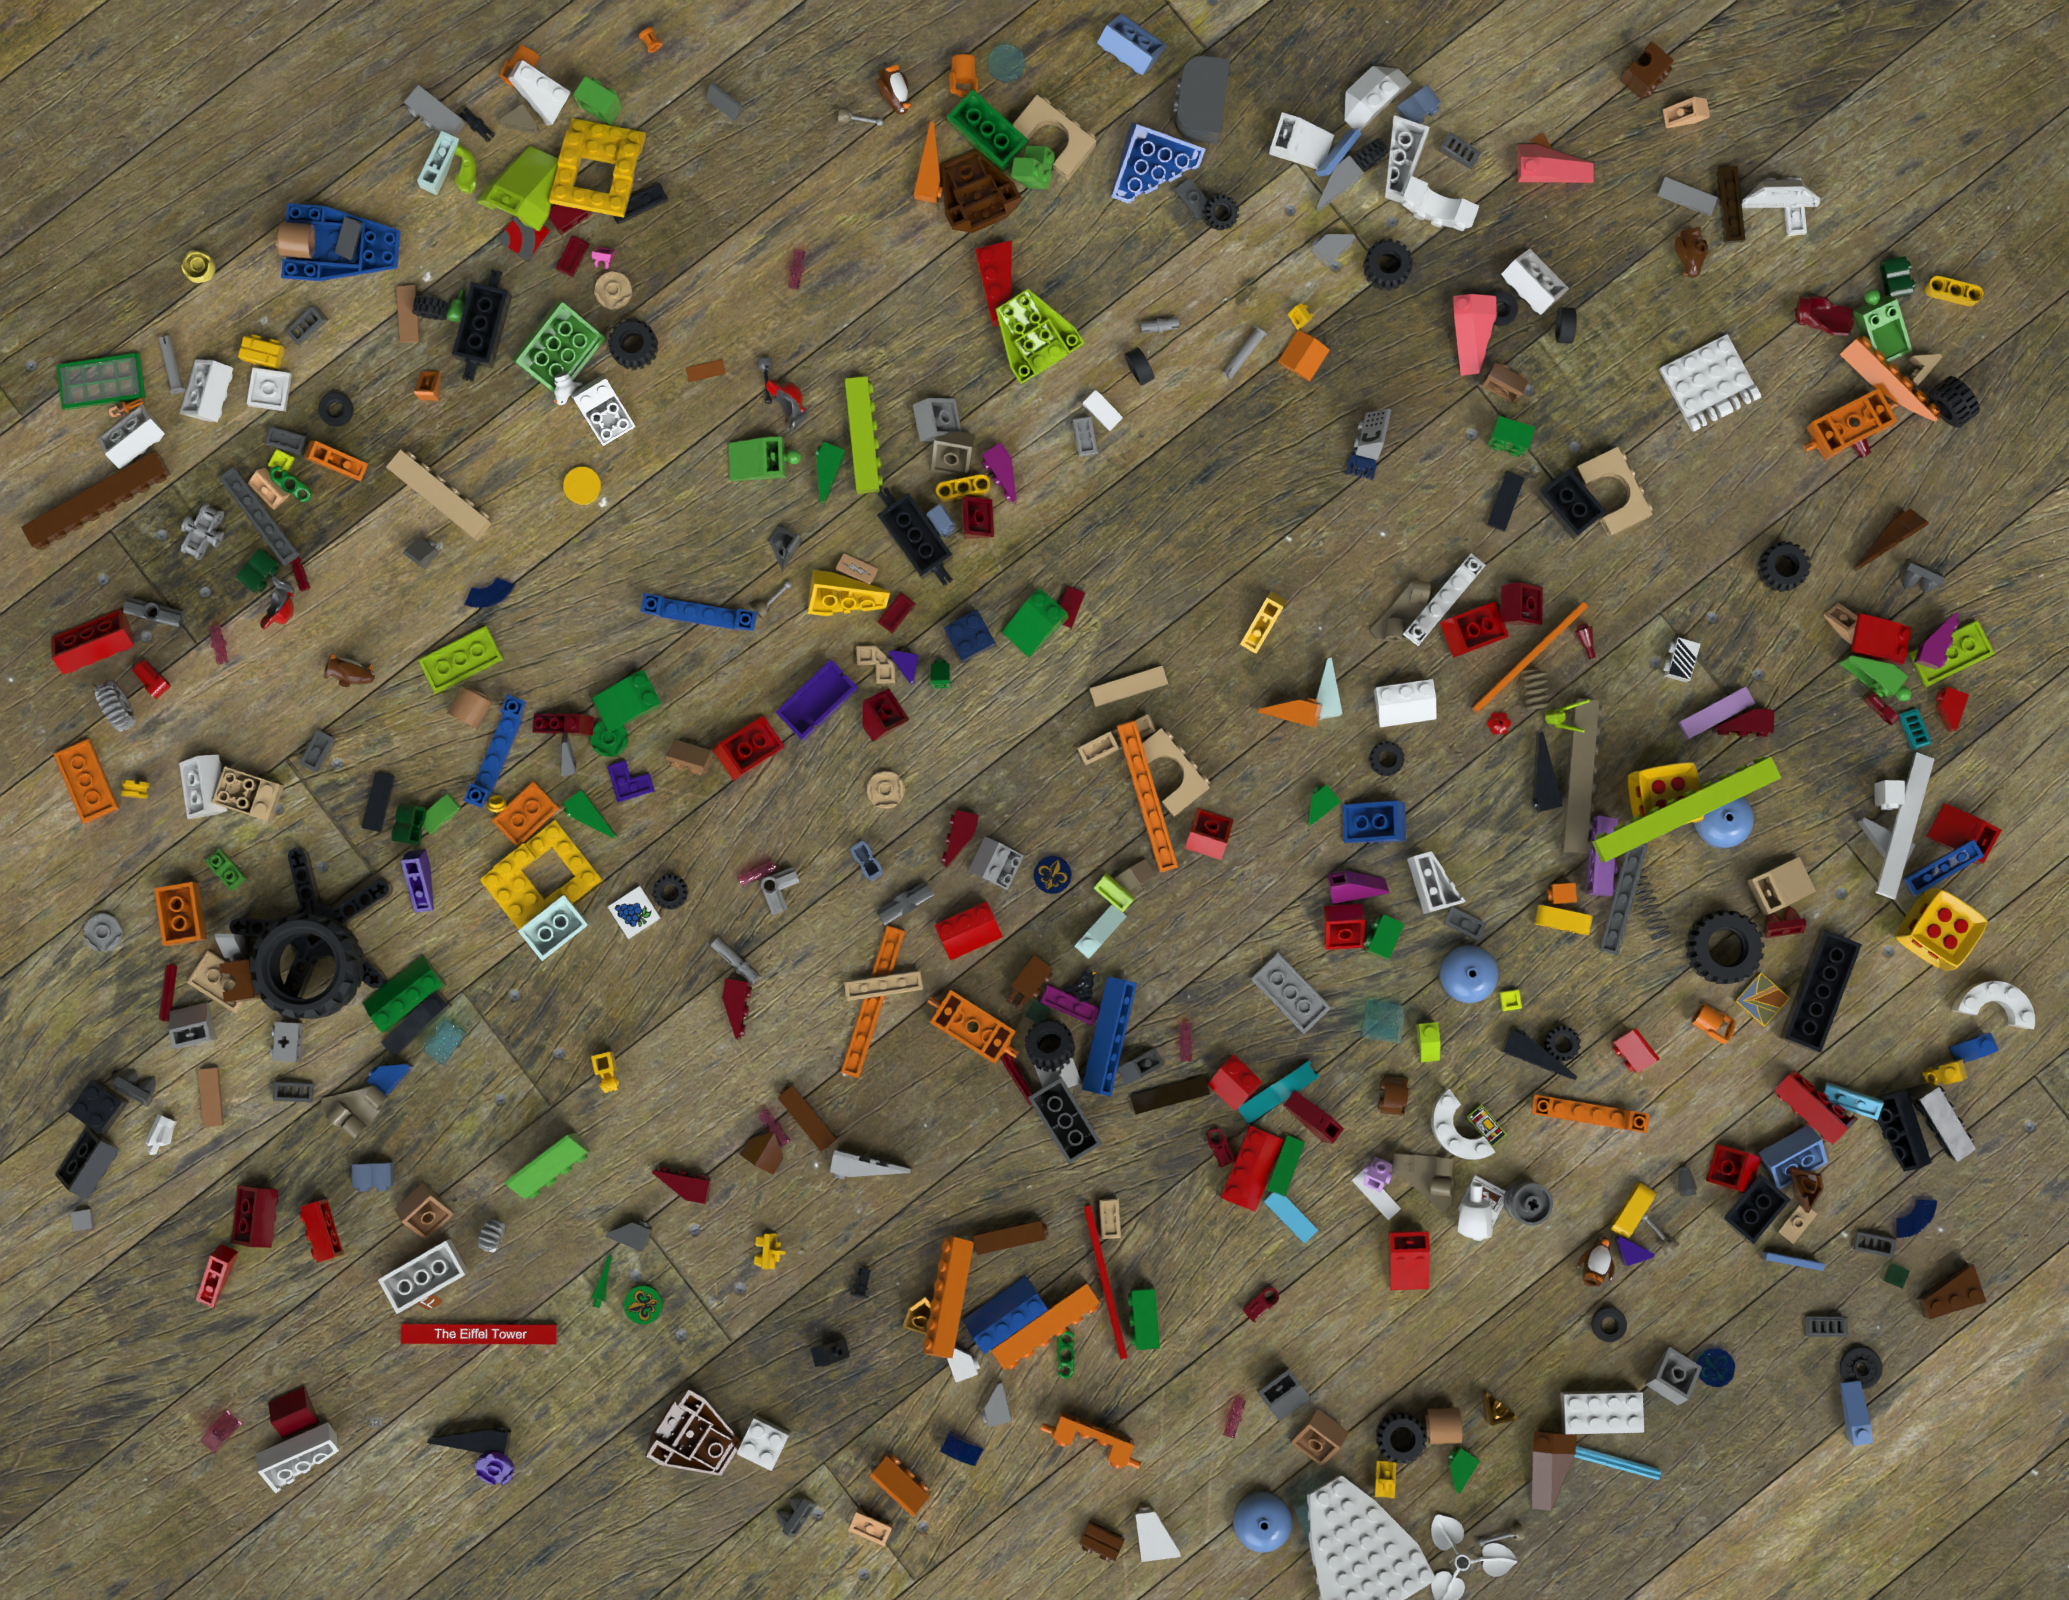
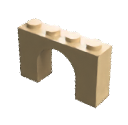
M1036 95L1013 123V126L1028 141L1043 126L1054 125L1061 128L1066 133L1069 142L1066 149L1053 163V170L1068 181L1096 147L1095 136L1089 131H1083L1075 120L1072 119L1070 121L1066 118V114L1061 109L1052 107L1051 102L1047 98H1041Z
M1618 447L1574 469L1576 476L1584 486L1602 477L1616 478L1624 485L1627 499L1623 508L1600 520L1608 537L1649 518L1652 515L1651 511H1653L1649 501H1646L1643 497V488L1634 479L1635 473L1633 469L1628 467L1626 463L1625 453L1619 450Z
M1161 728L1143 742L1142 745L1148 764L1157 758L1167 757L1175 760L1183 771L1181 786L1162 801V805L1174 818L1210 788L1208 786L1210 782L1204 774L1199 775L1196 771L1198 767L1191 759L1188 761L1185 758L1183 748L1179 744L1176 746L1172 742L1174 738L1168 730L1163 731Z

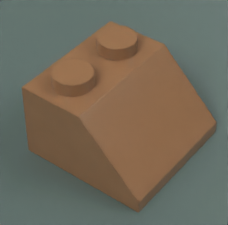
M1495 363L1482 387L1516 404L1521 398L1529 380L1525 379L1526 376L1519 372L1514 373L1510 371L1509 367L1505 364Z
M425 1183L417 1187L394 1208L401 1222L425 1241L454 1215L453 1211L437 1193Z
M1317 1409L1308 1417L1290 1443L1320 1466H1323L1342 1447L1349 1432Z

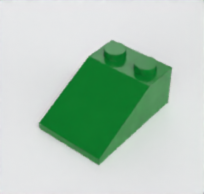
M1039 588L1024 603L1002 633L1030 658L1069 617L1063 608Z
M644 669L592 698L609 732L661 708V701Z

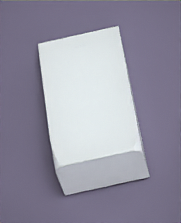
M1097 390L1083 402L1082 406L1109 431L1123 419Z

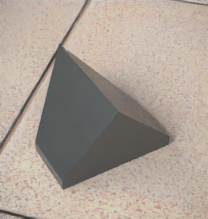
M777 525L768 542L771 544L783 573L801 545L802 539L798 534Z

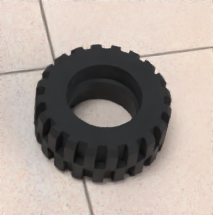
M1722 910L1712 912L1701 917L1699 921L1693 924V929L1689 930L1687 935L1689 940L1686 941L1685 947H1688L1686 956L1691 960L1690 966L1697 970L1696 973L1700 977H1704L1706 981L1715 982L1716 984L1741 982L1753 975V971L1757 970L1760 966L1759 961L1764 956V953H1761L1762 948H1765L1764 942L1761 943L1760 937H1763L1762 933L1757 931L1755 922H1751L1748 916L1741 915L1737 911ZM1720 929L1733 931L1741 943V954L1738 960L1728 966L1717 964L1711 958L1708 950L1711 935Z

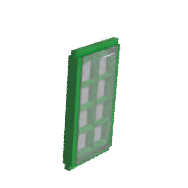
M140 353L57 365L62 410L146 398Z

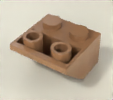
M674 740L666 760L670 762L669 765L673 768L683 770L685 767L688 768L690 773L701 776L702 773L707 774L714 752Z

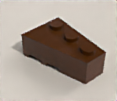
M1965 1263L1962 1268L1950 1274L1940 1284L1935 1285L1920 1296L1918 1301L1923 1316L1933 1319L1985 1303L1986 1299L1974 1264Z

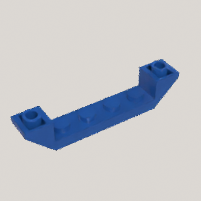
M647 593L643 594L640 611L660 618L737 631H754L757 616L755 611L713 607L665 599L663 596Z
M507 695L500 711L503 715L477 778L474 784H470L463 801L482 808L492 794L522 723L526 701Z

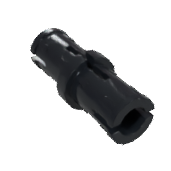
M469 108L463 110L468 114V117L463 112L460 113V118L467 122L474 132H478L486 142L492 140L486 135L487 133L494 138L495 133L484 124L481 118H477Z

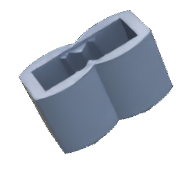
M1426 85L1398 105L1396 111L1401 118L1422 124L1425 121L1424 117L1428 115L1433 116L1440 110L1441 101L1429 85Z
M939 504L927 513L928 520L940 537L944 536L947 538L955 532V522L943 504Z
M861 841L851 847L852 856L861 864V870L867 879L873 882L884 875L881 864L874 858L872 849L866 842Z
M394 1162L352 1164V1188H358V1192L370 1191V1187H377V1191L389 1190V1187L394 1186Z

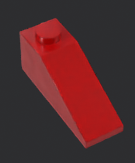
M220 1244L210 1255L196 1298L197 1301L212 1308L215 1307L233 1269L238 1251Z

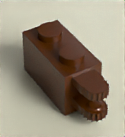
M1034 955L1011 985L1015 990L1006 1002L1009 1004L1013 1002L1016 998L1015 996L1020 992L1025 996L1016 1007L1020 1011L1028 999L1030 1000L1031 997L1036 998L1042 990L1039 988L1043 982L1047 983L1054 975L1051 973L1053 968Z

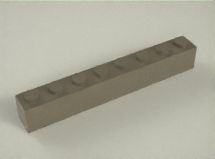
M1576 698L1575 700H1573V703L1578 702V701H1581V700H1585V699H1577V698ZM1590 700L1589 703L1572 708L1571 726L1585 729V732L1570 731L1561 842L1562 853L1584 855L1591 848V839H1588L1589 831H1592L1593 821L1590 820V812L1594 810V801H1591V798L1596 788V783L1593 782V774L1597 772V763H1594L1595 755H1598L1599 744H1596V736L1600 734V725L1597 724L1598 717H1601L1602 706H1599L1598 700Z

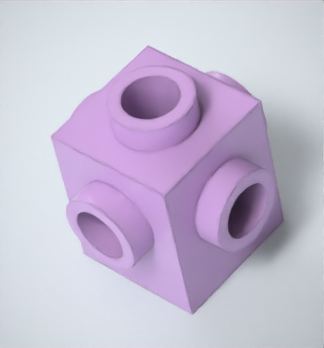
M1374 1157L1372 1164L1368 1162L1364 1173L1367 1175L1363 1185L1381 1192L1384 1184H1389L1393 1175L1390 1172L1392 1164L1384 1159Z

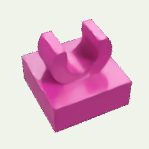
M596 246L592 251V259H596L595 267H598L602 260L605 262V269H608L611 260L615 256V249Z

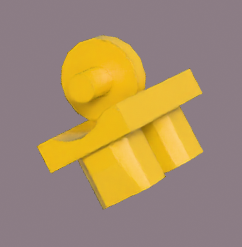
M778 1233L756 1236L755 1244L756 1246L763 1247V1254H755V1265L762 1266V1269L766 1270L775 1269L776 1262H780V1255H786V1250H781V1242H777Z
M1376 1460L1375 1497L1395 1498L1396 1462Z

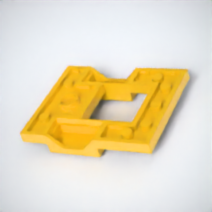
M572 118L569 130H566L557 162L558 169L549 202L624 218L633 186L637 159L642 153L646 132ZM582 158L616 164L609 194L574 187Z
M556 820L525 844L520 845L497 863L491 871L479 879L518 930L563 895L574 904L603 881ZM553 848L575 877L544 899L523 870Z

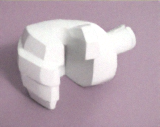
M1473 1182L1471 1183L1470 1197L1464 1198L1461 1201L1458 1233L1473 1240L1482 1241L1492 1237L1494 1227L1491 1226V1222L1497 1218L1498 1213L1492 1209L1489 1201L1482 1199L1483 1184Z

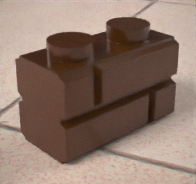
M1089 1520L1079 1544L1082 1545V1550L1091 1554L1094 1551L1100 1554L1099 1558L1110 1562V1560L1116 1561L1125 1537Z

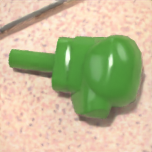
M460 290L458 299H453L448 308L447 318L450 321L461 322L465 302L462 301L465 292L463 290Z

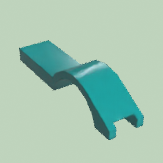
M1310 1060L1245 1102L1238 1110L1246 1123H1251L1279 1103L1288 1099L1294 1090L1299 1092L1320 1077L1310 1067Z

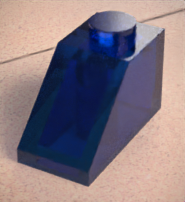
M951 1431L948 1432L940 1448V1452L972 1466H976L984 1448Z

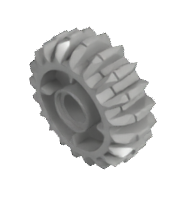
M104 682L95 688L96 700L112 727L121 732L131 728L136 723L134 711L126 695L115 682Z

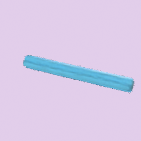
M1576 1446V1458L1657 1480L1661 1477V1470L1658 1468Z

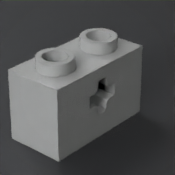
M275 1022V1026L272 1028L274 1045L270 1049V1055L273 1057L272 1061L300 1062L303 1023ZM283 1040H289V1044H283Z

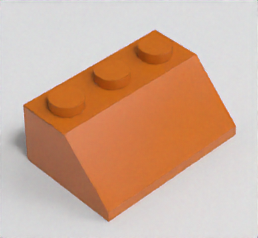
M887 1453L871 1471L870 1477L913 1517L930 1497L928 1492L930 1488L922 1481L919 1483L914 1478L915 1474L909 1468L904 1469L900 1465L901 1461L894 1454L890 1456Z

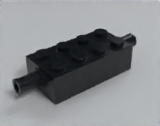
M494 269L490 271L487 285L471 282L452 352L456 360L466 362L462 379L470 380V382H474L477 366L493 369L512 298L509 291L499 289L503 273L498 270L495 272Z
M888 487L883 489L884 493L881 490L878 496H880L887 508L877 514L878 519L920 578L923 580L931 573H935L943 587L948 585L947 581L951 583L953 578L944 568V564L953 559V554L910 494L907 493L899 500H896Z

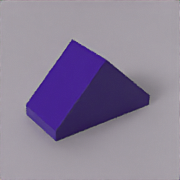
M891 650L888 652L890 657L912 686L915 683L919 656L917 654Z
M1618 1235L1615 1237L1623 1265L1625 1266L1651 1259L1655 1255Z

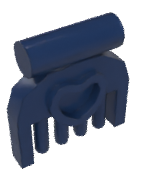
M1355 454L1351 455L1345 474H1349L1352 464L1350 475L1354 474L1356 466L1355 476L1358 477L1359 471H1361L1360 477L1363 478L1365 469H1367L1365 478L1368 479L1372 468L1370 480L1373 481L1376 461Z

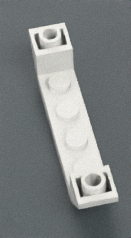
M1471 553L1403 635L1419 646L1486 565Z

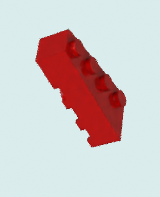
M1012 240L975 249L992 327L999 326L996 309L1011 300Z
M1793 1070L1774 1091L1777 1093L1778 1098L1787 1102L1797 1115H1801L1811 1128L1821 1133L1825 1141L1834 1145L1858 1118L1854 1115L1849 1117L1843 1112L1845 1108L1840 1104L1837 1106L1832 1104L1828 1095L1821 1091H1815V1086Z

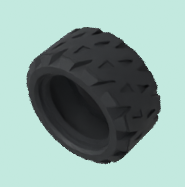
M296 913L277 919L266 927L267 930L260 934L253 946L255 951L250 957V972H252L251 981L256 993L261 995V1000L273 1011L291 1018L317 1019L340 1011L343 1006H347L355 997L357 988L361 986L364 976L362 964H365L363 951L352 931L343 926V923L331 917L313 913ZM306 934H315L325 940L331 947L335 956V974L329 986L322 993L312 998L304 999L289 991L283 983L280 975V960L285 948L294 939Z

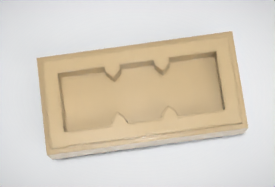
M1119 1199L1099 1200L1102 1239L1121 1238Z
M1798 1204L1777 1232L1791 1244H1794L1816 1217L1817 1213L1812 1209L1809 1213H1805L1800 1204Z

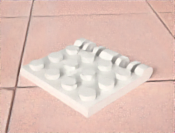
M1728 334L1659 369L1692 432L1700 429L1701 426L1707 425V420L1701 412L1703 410L1707 411L1712 421H1716L1718 417L1715 410L1718 416L1722 418L1732 413L1733 407L1737 410L1740 409V402L1735 396L1737 393L1741 395L1744 403L1747 405L1751 403V400L1756 401L1761 398L1757 386L1753 383Z

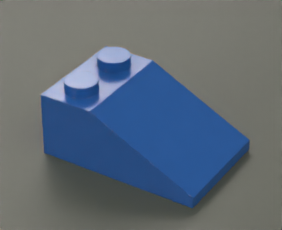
M1386 801L1343 805L1344 843L1406 841L1405 803Z

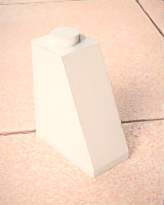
M1141 1507L1139 1511H1135L1141 1561L1181 1557L1179 1548L1155 1509Z

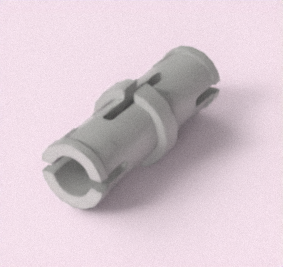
M1178 317L1168 319L1157 318V320L1140 322L1141 333H1163V331L1179 329Z

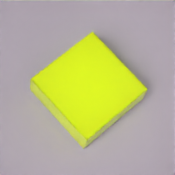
M276 449L268 466L271 468L281 466V470H278L282 473V470L288 472L295 458Z
M1519 989L1499 992L1502 1011L1522 1008Z

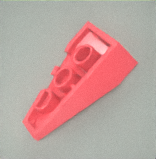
M1537 144L1517 145L1518 182H1594V163Z
M1477 294L1454 296V319L1461 376L1481 373L1487 344L1491 338L1492 327L1497 317L1496 296Z

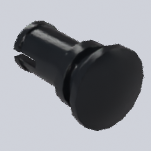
M859 1268L856 1285L853 1286L855 1290L850 1292L852 1296L862 1299L869 1297L865 1293L869 1289L867 1285L871 1270Z

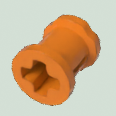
M652 27L646 28L639 34V38L647 46L648 53L657 51L663 45L661 41H658Z

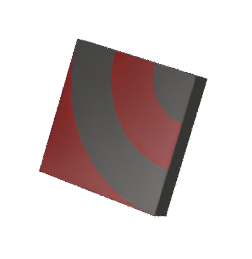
M515 216L498 238V241L529 263L551 232L544 226L541 227L540 231L524 225Z

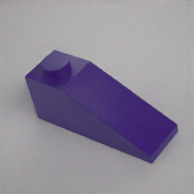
M426 849L407 851L401 859V864L414 912L433 911L431 866Z

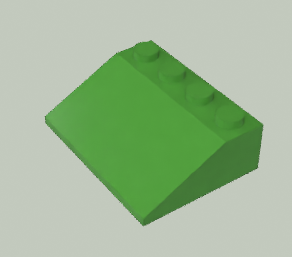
M557 300L510 360L554 393L556 387L554 376L568 372L573 381L606 338L565 303Z
M577 1133L568 1134L504 1183L524 1199L529 1197L534 1199L542 1193L540 1191L545 1185L547 1188L557 1181L556 1177L558 1175H566L572 1170L571 1166L574 1163L578 1162L580 1164L587 1159L588 1156L586 1154L590 1150Z

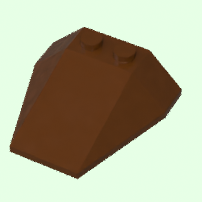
M977 149L942 164L945 215L952 230L970 233L979 231L1008 218L1022 200L1015 183Z
M686 1389L673 1399L652 1432L645 1456L662 1466L721 1476L739 1449L742 1441L704 1397L690 1389Z

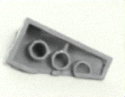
M836 1149L834 1150L830 1172L834 1173L833 1177L845 1179V1176L857 1177L910 1173L912 1168Z

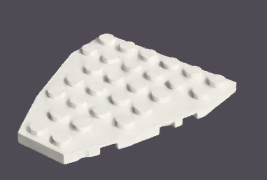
M1339 1475L1307 1494V1504L1309 1506L1308 1520H1310L1309 1543L1313 1565L1316 1567V1583L1319 1584V1600H1405L1436 1580L1417 1542L1375 1500L1346 1478Z

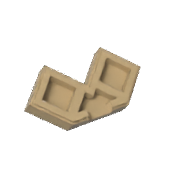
M875 645L856 646L857 666L876 665V684H896L895 663Z

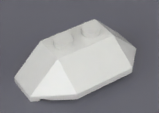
M1372 66L1345 92L1344 121L1352 129L1361 131L1412 82L1397 68Z
M1793 177L1777 181L1776 178H1766L1742 200V208L1818 207L1820 198L1801 180H1795Z

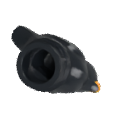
M1088 969L1085 970L1082 976L1077 978L1070 987L1064 988V992L1075 993L1078 1002L1090 1001L1093 998V979L1096 972Z

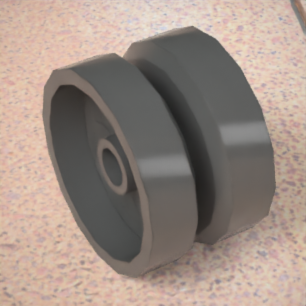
M1526 1179L1515 1181L1504 1193L1503 1203L1506 1212L1510 1217L1525 1225L1535 1226L1542 1224L1552 1212V1195L1547 1188L1534 1181Z

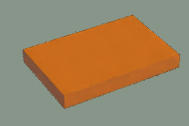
M532 781L491 821L518 848L559 811L560 807L535 781Z

